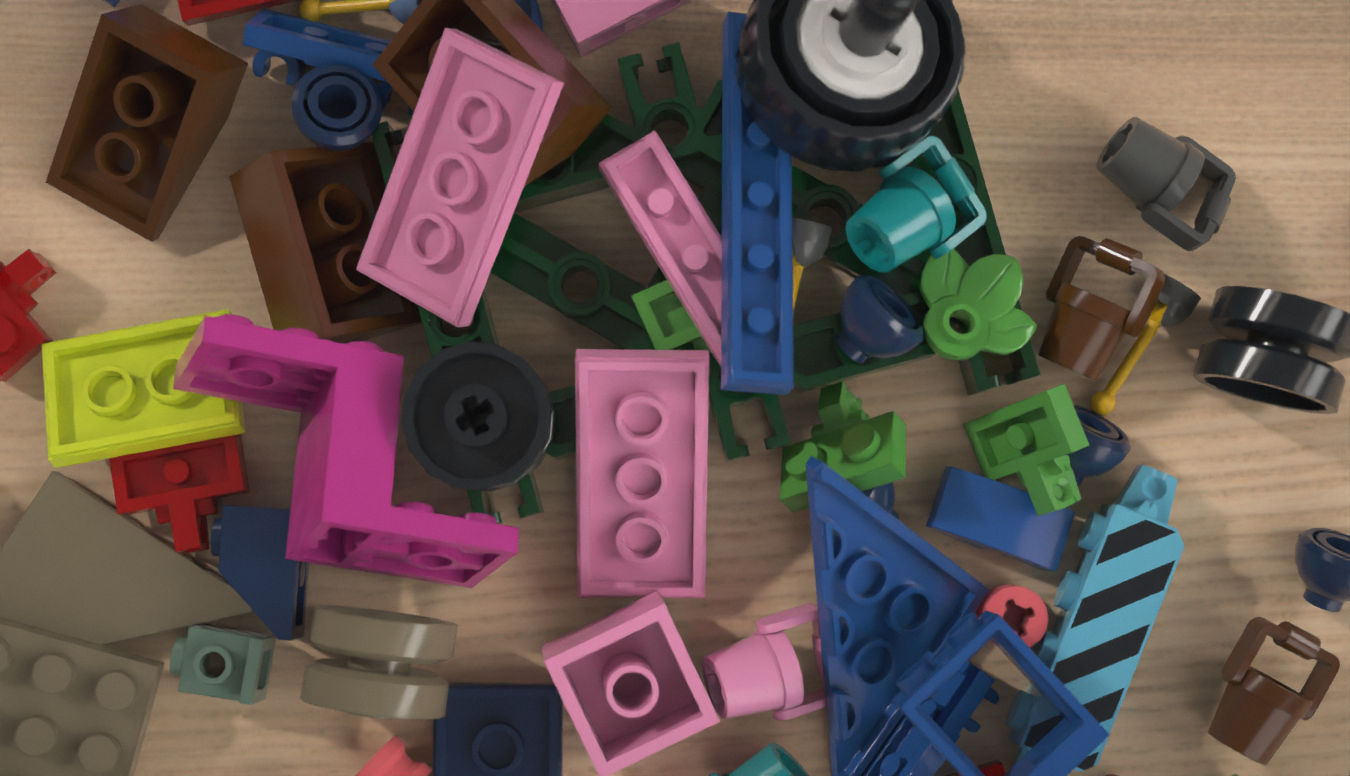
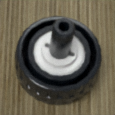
M753 0L736 45V79L745 107L750 112L756 125L784 152L789 153L802 162L826 170L864 171L868 168L885 166L896 157L908 152L937 125L956 96L957 87L963 78L965 69L964 56L966 55L965 38L958 12L952 0Z

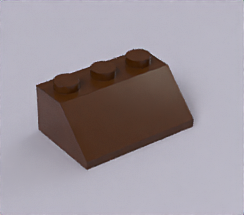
M422 0L373 63L377 71L413 111H415L445 28L458 29L563 82V88L524 186L573 155L613 108L514 0Z
M373 142L363 143L347 151H330L320 147L273 150L229 176L274 330L282 331L288 328H302L316 333L319 339L347 344L354 341L368 340L422 323L416 303L356 270L386 189Z

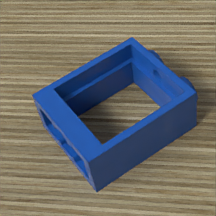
M987 610L980 617L971 612L958 621L944 637L950 645L931 663L924 657L909 667L896 682L897 687L901 691L891 699L895 706L960 776H984L920 705L991 639L1063 717L1047 735L1003 776H1067L1110 735L1003 618Z

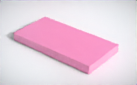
M445 28L356 270L456 327L470 326L564 83L458 29Z
M576 349L577 597H645L658 590L662 598H705L709 350Z

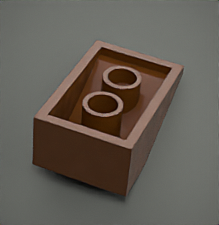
M142 4L101 14L46 183L151 242L157 240L226 123L248 62Z

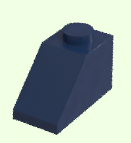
M223 505L222 518L214 519L210 538L211 553L213 556H219L218 571L278 640L292 641L304 637L309 563L285 559L291 509Z

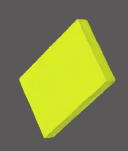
M220 310L42 343L48 461L55 468L246 433L243 402L173 389L176 364L204 317L232 314L230 310Z

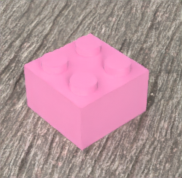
M658 590L542 645L544 663L598 776H609L720 722Z

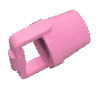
M808 603L762 617L757 620V630L752 636L703 658L702 670L706 690L720 718L729 719L772 710L774 719L788 720L826 707L819 616L816 604ZM812 621L814 632L812 634V642L817 670L821 674L823 688L804 694L799 662L793 646L783 630Z

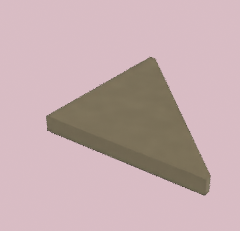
M52 471L0 549V617L99 645L254 612L228 581L190 556L181 552H175L173 545L128 516L117 514L116 508L60 472Z

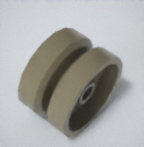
M314 606L309 639L321 650L347 655L348 659L322 658L305 665L300 698L308 704L358 716L382 719H440L445 716L450 683L435 672L410 666L411 663L440 664L453 658L458 625L441 619L392 611L345 606Z

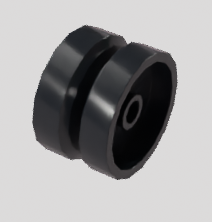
M1224 286L1217 289L1208 321L1219 334L1228 339H1218L1201 345L1193 375L1194 378L1216 390L1258 403L1308 413H1337L1346 381L1344 376L1335 367L1326 362H1335L1350 357V313L1326 303L1269 289L1246 286Z
M466 342L440 350L418 368L404 393L401 425L410 453L427 474L453 488L492 492L520 483L541 465L553 443L556 412L548 386L524 358L498 344ZM480 407H488L493 412L487 418V425L490 429L485 432H479L471 425V415Z

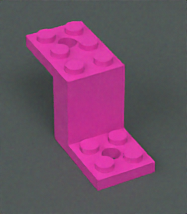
M239 315L205 316L176 364L173 389L301 413L285 559L473 588L518 553L519 528L497 524V519L491 515L483 513H466L458 517L434 513L432 506L419 502H402L391 506L404 356L383 352L380 346L370 342L354 341L343 344L319 339L316 333L307 329L288 328L279 331L254 326L251 320Z

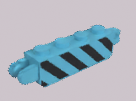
M1136 465L1114 504H1103L1099 513L1092 511L1087 517L1078 539V547L1083 548L1084 552L1076 572L1068 570L1065 573L1055 595L1054 606L1061 608L1052 631L1046 630L1041 640L1035 644L1033 652L1109 734L1185 547L1178 529L1168 525L1178 479L1145 465ZM1030 684L1027 692L1023 690L1017 692L1006 718V726L1012 728L1008 739L1020 747L1012 767L1063 719L1032 684ZM1108 737L1074 770L1082 772L1098 765Z

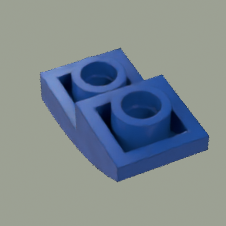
M945 466L926 527L974 547L992 549L1042 571L1057 572L1075 511L1063 508L1038 516L1028 492L959 468Z

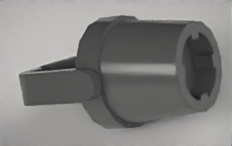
M1133 117L1126 121L1111 137L1097 162V169L1136 204V209L1142 212V219L1182 249L1194 251L1209 242L1212 235L1219 231L1231 203L1229 195L1234 186L1236 176L1229 165L1193 139L1186 136H1179L1175 139L1145 121ZM1201 173L1213 182V186L1206 193L1194 221L1195 227L1193 229L1170 211L1186 196Z

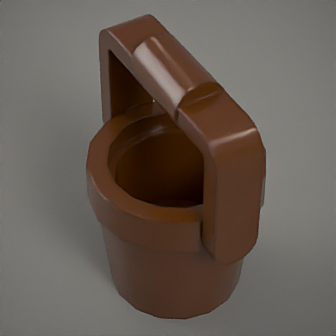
M1083 236L1074 237L1068 243L1046 292V299L1055 303L1038 355L1097 381L1125 334L1137 337L1144 329L1164 286L1165 274L1151 263L1143 261L1141 251L1108 238L1099 243ZM1085 252L1095 256L1097 262L1128 275L1138 273L1147 277L1131 311L1070 285Z
M1263 617L1251 619L1223 667L1222 679L1228 682L1208 733L1236 752L1262 765H1267L1300 719L1309 720L1315 714L1339 671V659L1321 648V642L1317 636L1290 622L1284 621L1277 625ZM1267 635L1273 638V642L1285 650L1305 660H1317L1300 693L1250 666Z

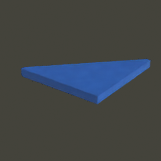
M811 456L806 463L831 770L832 776H861L904 715L891 701L901 691L896 685L897 680L921 658L925 657L931 663L950 644L944 639L945 635L963 617L976 611L990 589L825 463Z

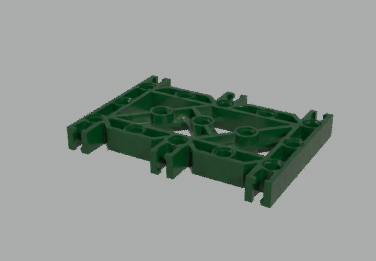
M679 42L663 46L662 59L656 60L659 73L671 71L676 97L661 99L653 104H647L644 101L637 82L639 79L638 68L644 66L641 53L618 58L619 74L634 126H628L607 114L574 154L565 159L563 171L558 177L552 180L536 178L523 187L490 272L560 312L566 318L576 321L625 350H655L632 300V295L667 280L660 268L658 267L646 288L607 266L596 256L577 249L516 213L610 188L599 170L598 163L650 134L658 123L664 120H674L680 122L685 127L687 136L682 143L666 147L684 178L703 189L698 200L722 237V80L717 82L704 106L698 108ZM957 87V94L952 103L926 137L935 136L942 141L951 157L956 159L973 185L975 194L986 210V222L953 248L971 266L980 258L993 254L1006 255ZM385 121L379 123L372 137L387 187L397 160L393 146L403 143L404 138L401 130L394 131L390 124ZM923 153L904 166L923 170L932 178L935 176L931 165ZM792 165V217L809 221L808 214L811 210L827 206L833 208L842 220L840 232L830 236L829 245L823 257L856 276H873L887 284L911 307L923 327L925 316L930 308L920 292L919 280L925 262L931 255L930 251L925 250L889 272L880 273L869 268L853 252L846 235L847 221L863 204L857 202L844 188L833 184H825ZM952 203L956 218L955 230L965 222V218L956 204ZM577 272L592 274L598 280L596 295L585 303H574L564 297L563 287L565 281ZM485 289L475 310L472 328L461 337L447 336L442 328L443 319L418 305L431 358L442 349L466 342L499 345ZM1018 299L1014 307L1022 311ZM839 312L793 325V389L799 393L807 392L841 381L927 359L936 353L928 345L923 327V341L914 349L900 356L889 358L870 357L862 364L858 363L846 355L835 340V335L842 329ZM954 317L949 318L950 326L955 332L959 334L968 333V329L962 321ZM1031 340L1021 349L1008 354L1014 371L1004 374L1007 385L1040 375ZM691 344L680 350H694ZM981 350L969 359L958 360L968 396L1001 386L998 375L986 378ZM712 352L709 353L708 398L726 462L750 456L747 445L736 446L730 414V407L744 406L755 400L760 402L772 437L763 439L766 450L789 445L791 442L778 395L755 392L733 393L728 390H721V382L719 380L720 367ZM575 385L550 391L556 418L553 443L547 454L556 459L576 455ZM488 407L476 409L471 415L472 427L479 432L488 427L487 418L493 414L492 410ZM532 472L518 483L525 501L524 505L517 508L520 519L544 513L535 475ZM467 489L472 512L491 515L497 519V524H501L500 512L491 513L488 491Z

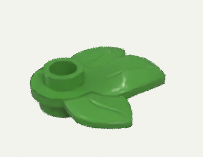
M954 249L938 259H934L932 254L928 257L920 274L919 289L930 308L924 319V334L928 345L937 355L951 360L969 359L979 353L980 350L998 355H1007L1021 349L1030 340L1037 325L1031 317L1014 307L1021 295L1024 282L1021 267L1014 257L1004 254H993L978 259L971 266ZM954 317L962 321L967 327L968 333L959 334L955 332L950 326L949 318Z

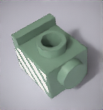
M209 624L190 626L188 636L177 637L173 645L170 657V674L180 676L179 692L239 701V703L253 705L266 699L276 636ZM211 652L219 653L225 660V670L220 676H214L207 670L208 658Z

